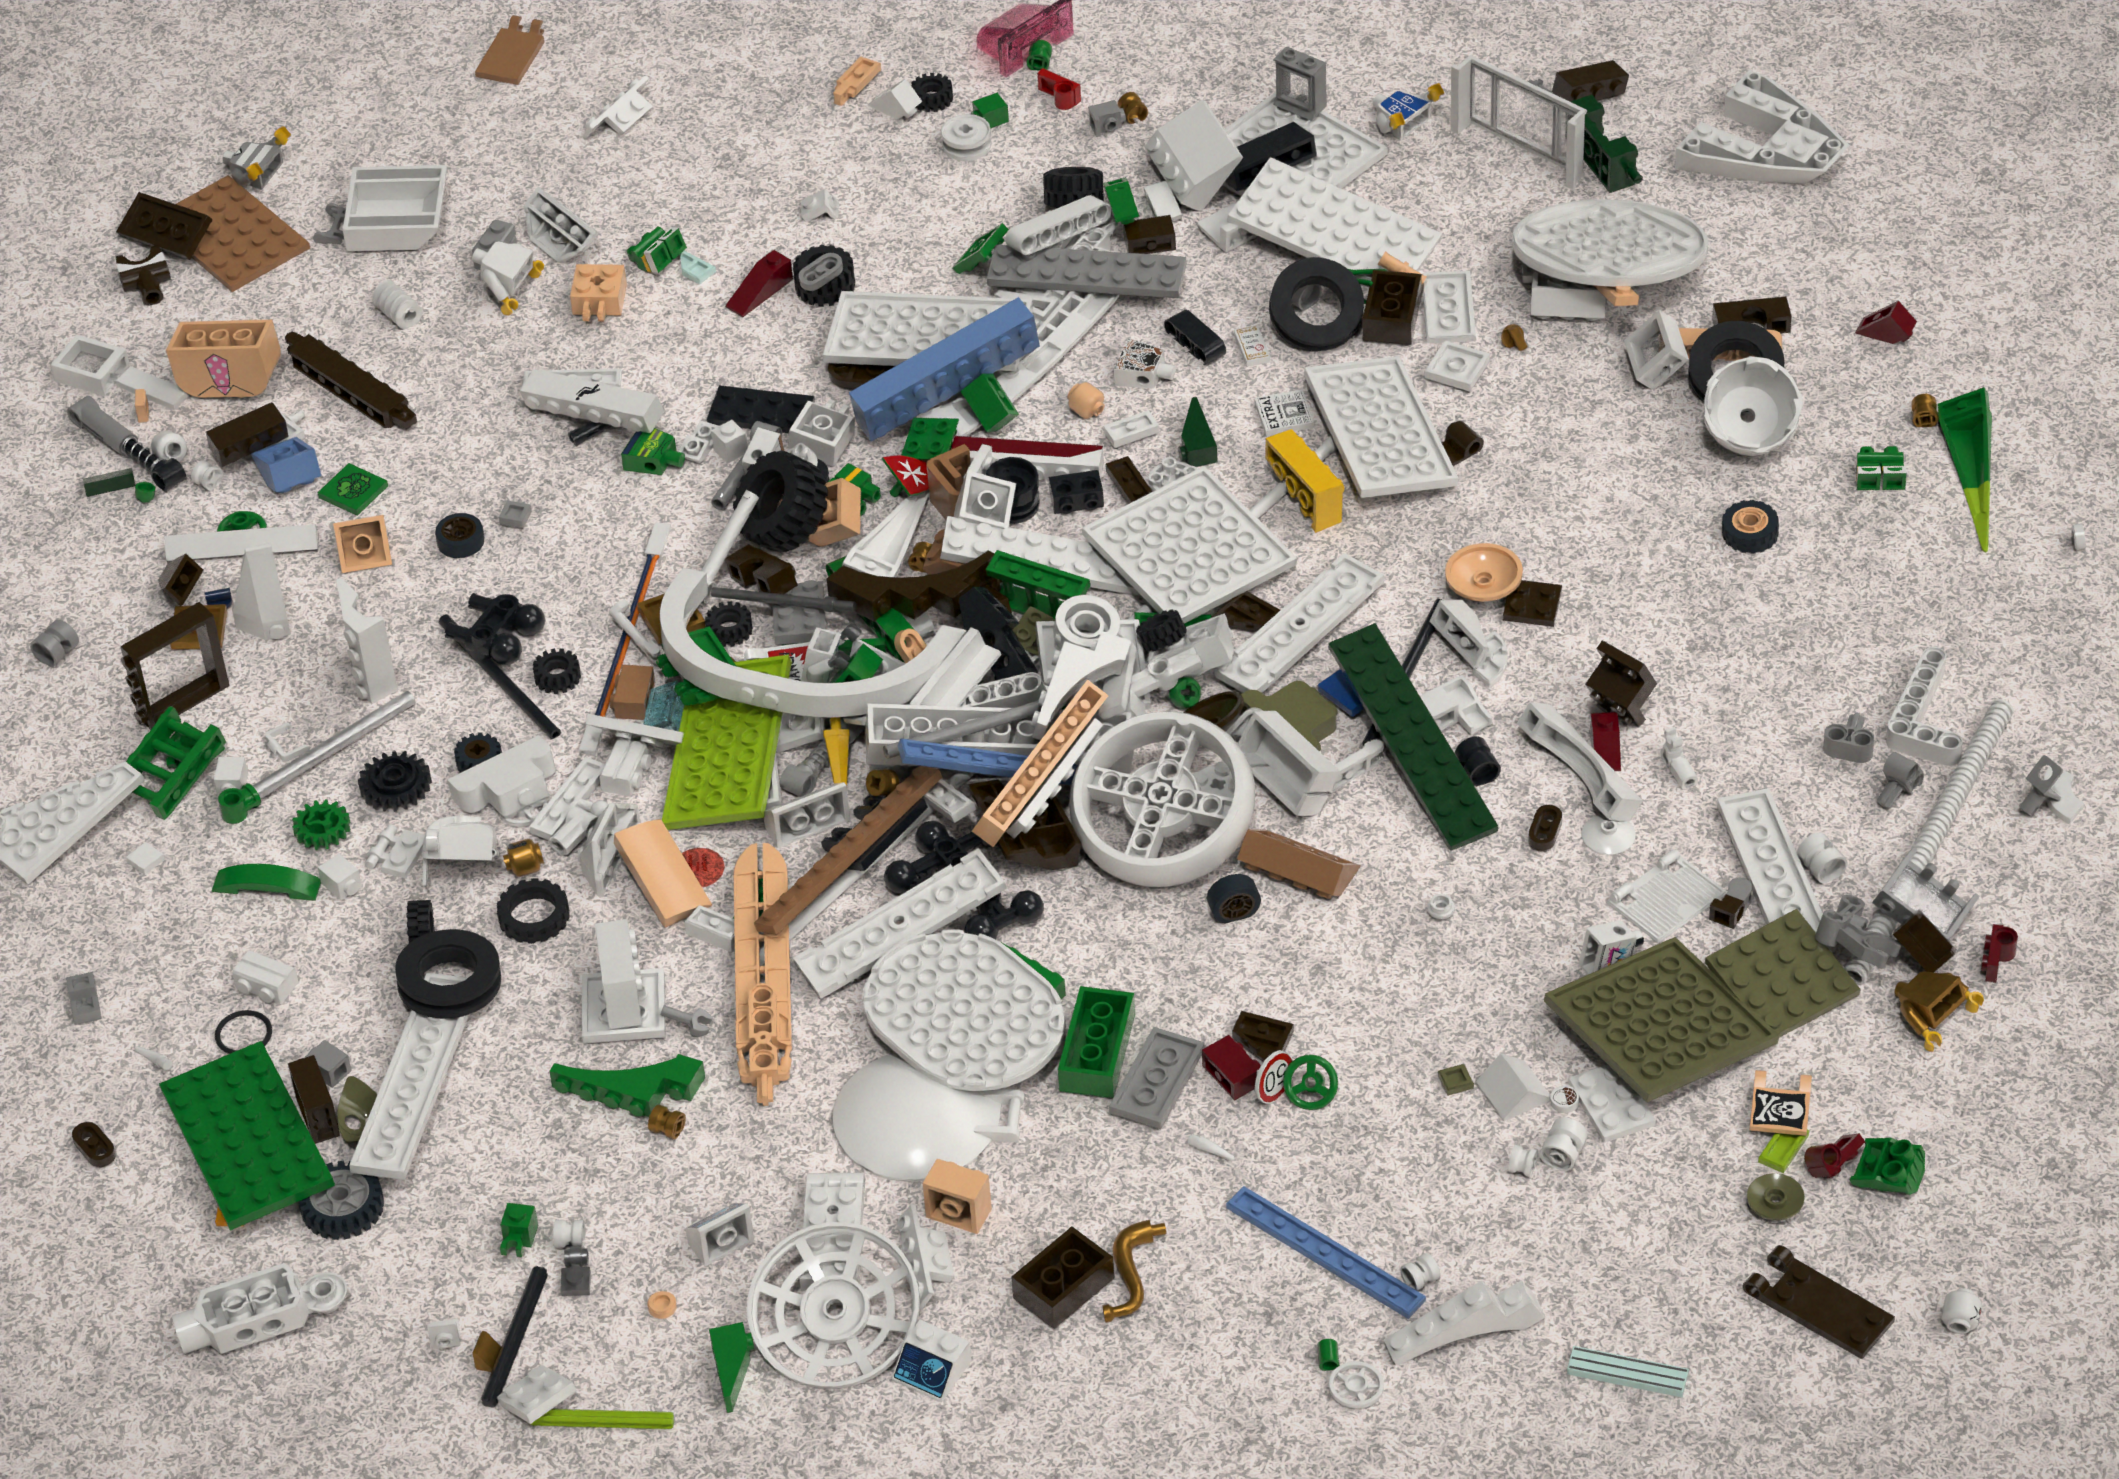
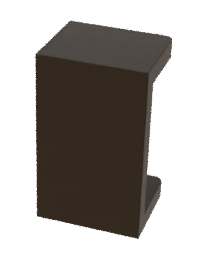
M1171 215L1137 219L1132 223L1123 225L1124 241L1128 253L1152 254L1176 250V236Z
M1920 909L1895 929L1893 936L1926 972L1934 973L1953 957L1957 950Z

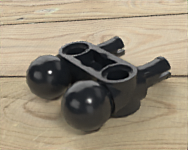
M472 593L468 601V608L483 612V614L471 628L449 622L445 629V638L463 643L466 649L470 651V654L476 659L484 660L492 657L500 665H511L520 659L522 653V645L519 639L511 634L516 628L523 635L533 636L543 629L546 620L541 608L535 604L522 605L513 595L502 594L491 599L477 593Z

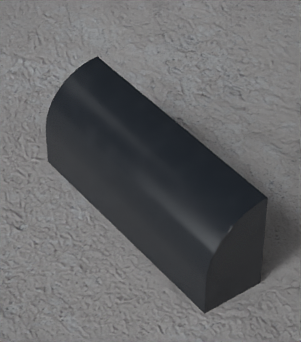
M1291 122L1237 146L1243 158L1225 182L1234 190L1240 191L1250 186L1270 157L1291 167L1316 157L1314 135L1295 122Z

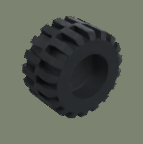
M1061 167L1051 169L1043 174L1044 204L1047 206L1060 208L1089 195L1104 202L1103 172L1091 167Z
M834 245L813 246L809 250L802 251L801 255H797L795 262H793L796 294L798 297H801L803 302L808 300L809 305L814 306L815 303H818V307H824V304L828 303L829 306H833L834 302L839 301L841 291L854 292L853 259L847 251L844 252L843 248H835ZM826 253H835L841 257L843 271L840 275L814 291H808L801 287L799 272L804 267Z

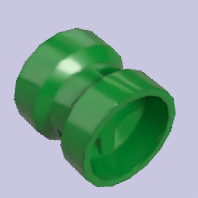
M1038 39L1031 43L1026 60L1029 69L1040 71L1042 68L1048 69L1052 55V46L1049 42Z

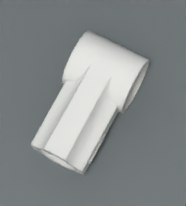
M578 806L573 807L566 816L565 824L549 839L550 846L555 852L563 856L568 855L587 837L589 829L594 827L598 817Z

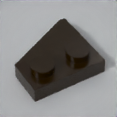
M1241 1011L1232 1030V1038L1240 1042L1247 1050L1264 1062L1272 1053L1278 1050H1286L1294 1032V1024Z

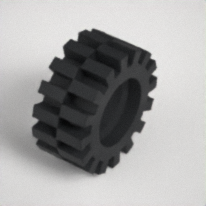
M925 73L922 74V78L918 76L916 81L913 80L911 82V87L922 100L915 107H918L920 111L925 109L926 112L930 113V109H933L934 112H938V108L942 111L945 109V106L949 107L950 102L953 101L952 82L950 79L948 80L947 76L942 77L940 73L937 76H934V73H930V76H927ZM935 91L937 93L929 94L927 92Z
M727 601L728 605H724L721 602L719 603V608L714 605L711 607L712 611L708 610L707 616H705L706 627L710 626L723 647H726L727 643H730V647H734L735 642H738L740 645L743 643V639L747 641L749 635H752L751 612L747 610L745 605L741 607L739 602H736L735 605H732V601ZM725 622H737L736 625L730 627L720 626Z
M1170 609L1168 612L1165 610L1161 614L1156 613L1154 617H1148L1147 621H1142L1140 626H1137L1136 633L1144 650L1148 652L1151 650L1153 652L1157 651L1158 648L1162 650L1165 646L1168 645L1169 647L1173 645V642H1178L1179 638L1185 636L1187 629L1177 610Z
M554 648L551 649V653L548 654L547 651L542 652L543 657L540 655L536 657L537 661L533 662L535 684L541 691L545 689V693L550 694L551 690H553L554 694H558V691L562 690L563 693H566L567 688L572 690L575 688L574 684L578 685L579 679H581L579 660H577L575 654L572 655V651L568 650L565 653L564 649L560 648L559 652H556ZM557 668L565 669L564 672L559 674L548 673Z
M431 900L408 901L406 917L408 941L410 943L422 935L434 932L435 927Z

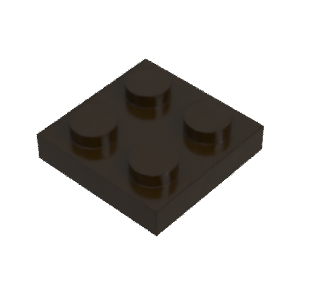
M1521 580L1517 589L1507 595L1503 621L1554 627L1562 594V585Z

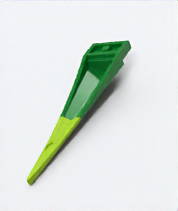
M1983 387L1943 401L1937 405L1939 422L1957 469L1982 550L1986 553L1988 551L1992 413L1990 411L1988 392Z

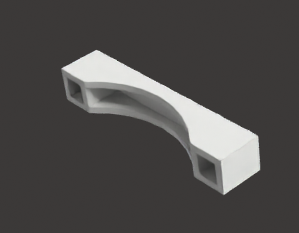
M1530 702L1517 724L1531 739L1556 754L1581 777L1590 790L1593 804L1608 820L1631 821L1643 800L1552 705Z

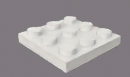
M664 968L640 970L643 991L638 992L642 1025L609 1030L601 973L582 974L583 1044L666 1037L665 1017L660 1015L665 1005Z

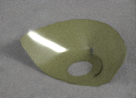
M349 1076L346 1079L337 1110L338 1127L342 1138L346 1142L360 1140L365 1127V1119L369 1117L378 1095L366 1083L354 1076ZM355 1116L359 1119L361 1127L355 1130L350 1129L345 1124V1117Z

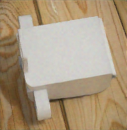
M472 816L443 817L430 824L423 840V886H428L429 860L496 862L500 852L496 850L497 836L495 828L491 824L481 822V817Z

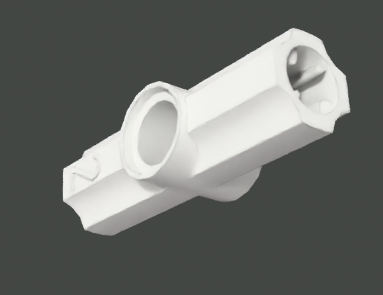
M1195 647L1171 658L1164 656L1155 657L1149 662L1147 669L1132 675L1130 690L1137 697H1140L1157 688L1162 691L1172 689L1177 684L1179 678L1203 667Z

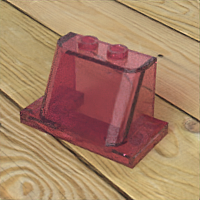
M1058 0L1052 5L1018 4L980 29L976 39L977 48L999 62L1000 74L1007 78L1023 67L1022 50L1047 34H1050L1051 42L1056 45L1074 35L1072 0Z

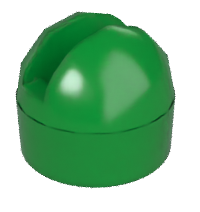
M149 482L137 483L135 486L136 499L142 503H149L155 496L156 487Z

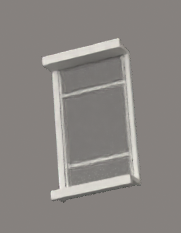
M1472 55L1467 57L1458 66L1455 64L1451 66L1452 132L1459 134L1470 124L1482 128L1565 168L1566 187L1572 190L1576 188V182L1585 175L1583 173L1586 109Z

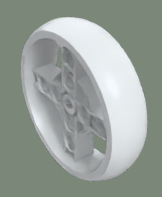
M1173 711L1146 713L1127 719L1101 735L1087 750L1077 767L1071 784L1069 796L1071 823L1081 841L1083 850L1094 863L1110 875L1125 882L1146 887L1181 885L1212 872L1223 864L1238 848L1246 835L1254 813L1255 784L1253 773L1245 754L1232 737L1220 727L1201 717L1188 713ZM1167 741L1159 761H1153L1141 766L1132 775L1109 770L1116 761L1129 752L1151 743ZM1199 745L1217 754L1227 764L1234 781L1233 798L1201 791L1198 780L1189 771ZM1180 750L1184 751L1182 754L1175 755ZM1169 774H1175L1171 778H1166ZM1112 785H1117L1113 789H1108V787ZM1136 791H1142L1138 795H1132ZM1092 799L1123 806L1127 819L1134 826L1125 853L1109 846L1097 834L1091 819ZM1185 803H1192L1188 807H1182ZM1210 809H1217L1213 813H1207ZM1153 820H1158L1155 824H1149ZM1192 823L1216 828L1206 840L1192 849L1173 856L1157 858L1164 837L1177 835L1186 830ZM1149 843L1147 847L1140 848L1142 844Z

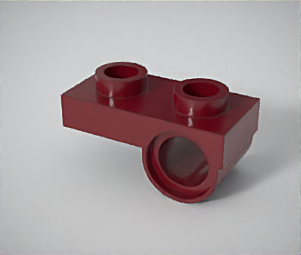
M1993 924L1992 934H1986L1984 951H1989V955H1983L1981 971L1986 972V982L1997 983L1999 961L2008 962L2016 956L2018 934L2010 927Z
M1860 1133L1843 1135L1834 1144L1810 1146L1804 1155L1808 1171L1815 1178L1834 1177L1841 1171L1840 1167L1846 1161L1857 1156V1150L1865 1141Z

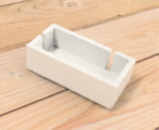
M1254 711L1238 742V746L1250 764L1253 775L1296 816H1314L1321 812L1328 798L1325 792L1332 790L1341 771L1277 711Z

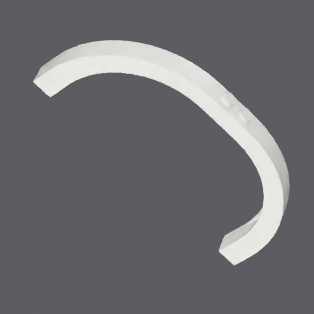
M683 567L666 590L660 608L661 637L664 652L673 667L685 679L695 686L722 698L780 712L812 717L863 715L867 712V703L902 705L913 700L967 633L964 629L942 625L931 642L920 654L897 669L858 681L812 683L765 674L724 663L710 656L694 643L686 628L690 617L708 594L706 572Z

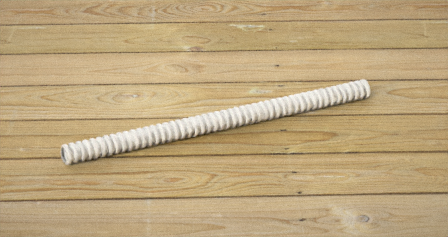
M1996 699L1991 703L1973 739L1967 746L1939 800L1936 802L1933 811L1930 813L1914 845L1911 847V849L1913 847L1916 848L1917 852L1910 861L1922 870L1933 860L1940 844L1943 842L1965 799L1968 797L1971 788L1974 786L1977 777L1980 775L2002 732L2011 719L2014 709L2008 701ZM1902 872L1889 892L1908 905L1919 883ZM1878 908L1866 931L1879 932L1890 937L1898 922ZM1852 954L1844 969L1853 980L1858 981L1855 982L1856 984L1861 985L1867 980L1874 965L1862 961Z

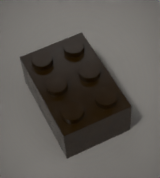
M1373 270L1371 277L1373 284L1369 286L1362 318L1363 341L1412 345L1422 297V274Z
M1073 1226L1011 1276L1013 1298L1053 1329L1115 1278L1113 1256Z

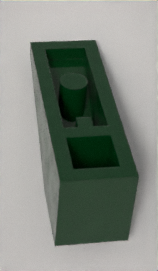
M1197 397L1191 399L1181 435L1182 446L1178 447L1180 460L1186 461L1187 464L1195 467L1218 462L1217 444Z

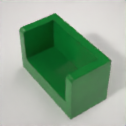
M981 374L961 390V393L987 432L1000 430L1019 415L994 374Z

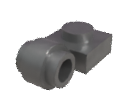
M570 1246V1249L564 1250L565 1267L570 1266L571 1268H561V1296L590 1295L591 1270L590 1267H583L589 1265L588 1248Z

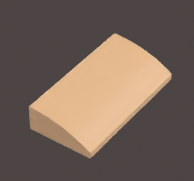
M661 819L640 823L614 833L615 847L664 928L689 917L699 905L706 908L712 906V903Z

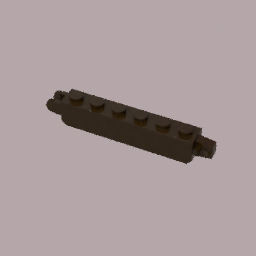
M293 331L286 334L285 341L289 344L287 351L292 357L293 368L383 428H392L398 425L407 430L417 423L416 414L408 408V400L402 393H397L387 383H382L370 372H366L358 367L355 362L341 356L337 350H332L326 346L320 339L317 340L310 334L303 337Z

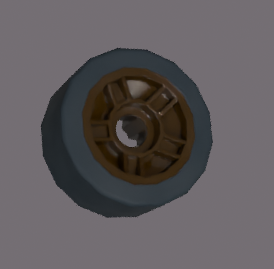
M455 513L446 516L438 523L435 530L437 546L440 552L447 557L466 558L480 551L484 545L483 526L480 520L471 514Z
M1231 874L1219 879L1210 887L1206 897L1214 918L1224 924L1251 917L1256 913L1261 904V897L1254 880L1244 874Z

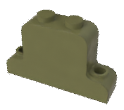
M1293 681L1270 696H1265L1258 690H1247L1241 694L1245 703L1240 715L1252 707L1260 708L1263 711H1277L1318 751H1321L1319 742L1336 731V715L1338 714L1336 706L1331 701H1327L1314 687H1310L1303 681Z

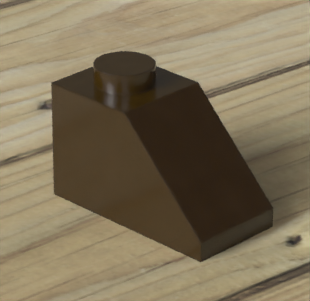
M185 553L166 565L158 582L161 589L179 606H182L204 570Z

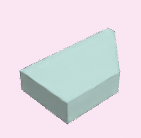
M686 251L680 254L682 275L701 285L716 272L715 266Z

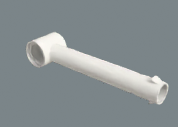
M745 491L701 570L707 573L708 594L702 601L706 604L708 603L707 600L711 597L712 588L717 587V584L713 582L716 574L759 499L757 495L750 491Z

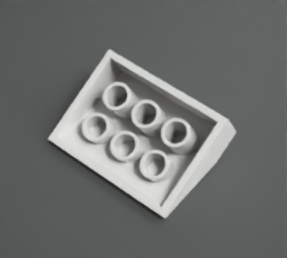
M1204 100L1199 101L1158 128L1144 146L1179 202L1198 211L1206 207L1243 158Z

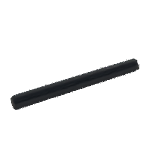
M535 1266L532 1268L481 1397L482 1404L486 1407L494 1408L498 1403L497 1396L502 1393L548 1277L547 1269L544 1267Z

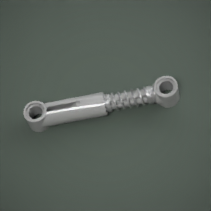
M840 717L841 729H849L850 745L865 729V725L845 723L844 717ZM825 739L797 766L791 764L785 768L780 778V787L799 797L809 794L814 790L816 777L820 774L819 770H823L829 761L826 743L824 742Z

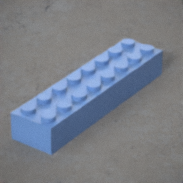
M1018 297L849 392L856 423L872 442L879 437H883L896 427L906 424L910 419L919 414L927 412L942 401L948 400L981 374H993L1004 366L1012 364L1018 358L1033 352L1036 348L1040 347L1034 315Z

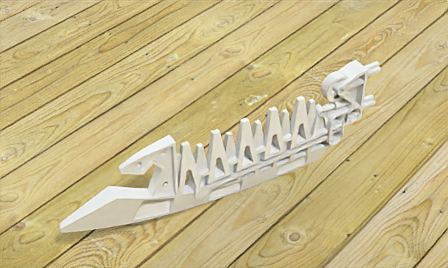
M1110 217L1100 228L1096 226L1046 248L1111 252L1109 251L1111 248L1110 237L1119 227V223H1116L1114 218ZM1016 288V292L998 290L995 298L1016 299L1019 297L1020 299L1033 300L1032 314L1034 315L1040 347L1036 348L1033 352L1020 357L1017 371L997 370L993 373L1010 401L1014 402L1051 369L1093 327L1121 294ZM961 391L949 398L952 402L918 415V418H958L959 422L955 436H967L982 426Z

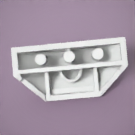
M540 187L535 189L524 204L529 240L558 263H564L585 253L599 234L594 228Z
M610 803L598 817L594 827L589 829L585 846L579 849L578 862H581L582 873L598 897L603 898L622 859L614 845V833L639 824L640 818L637 804Z

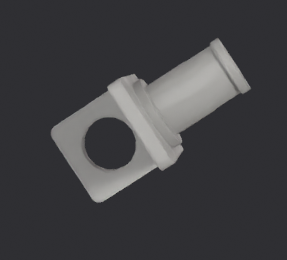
M2043 755L2025 778L2032 784L2033 789L2019 807L2031 816H2034V813L2046 797H2051L2058 801L2061 798L2051 787L2063 773V769L2048 756ZM2049 765L2053 771L2052 776L2048 780H2042L2039 775L2042 767Z

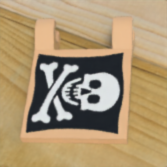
M1756 1070L1749 1130L1806 1136L1812 1076L1801 1074L1799 1091L1765 1088L1767 1072Z

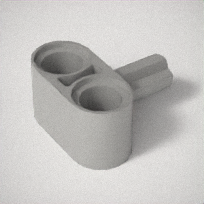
M1855 712L1854 715L1849 716L1847 725L1831 724L1827 726L1824 730V753L1833 758L1857 763L1870 761L1873 757L1874 735L1869 730L1862 729L1865 721L1864 717L1860 716V713Z
M1892 752L1883 767L1888 783L1878 797L1877 802L1882 807L1890 809L1902 790L1913 794L1912 791L1917 786L1920 787L1924 780V773L1920 765L1897 752Z

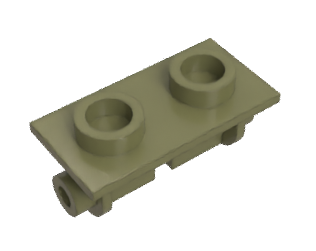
M1032 606L1028 608L1018 621L1020 624L1012 629L1025 650L1027 647H1032L1037 640L1036 621H1045L1046 617L1053 618Z

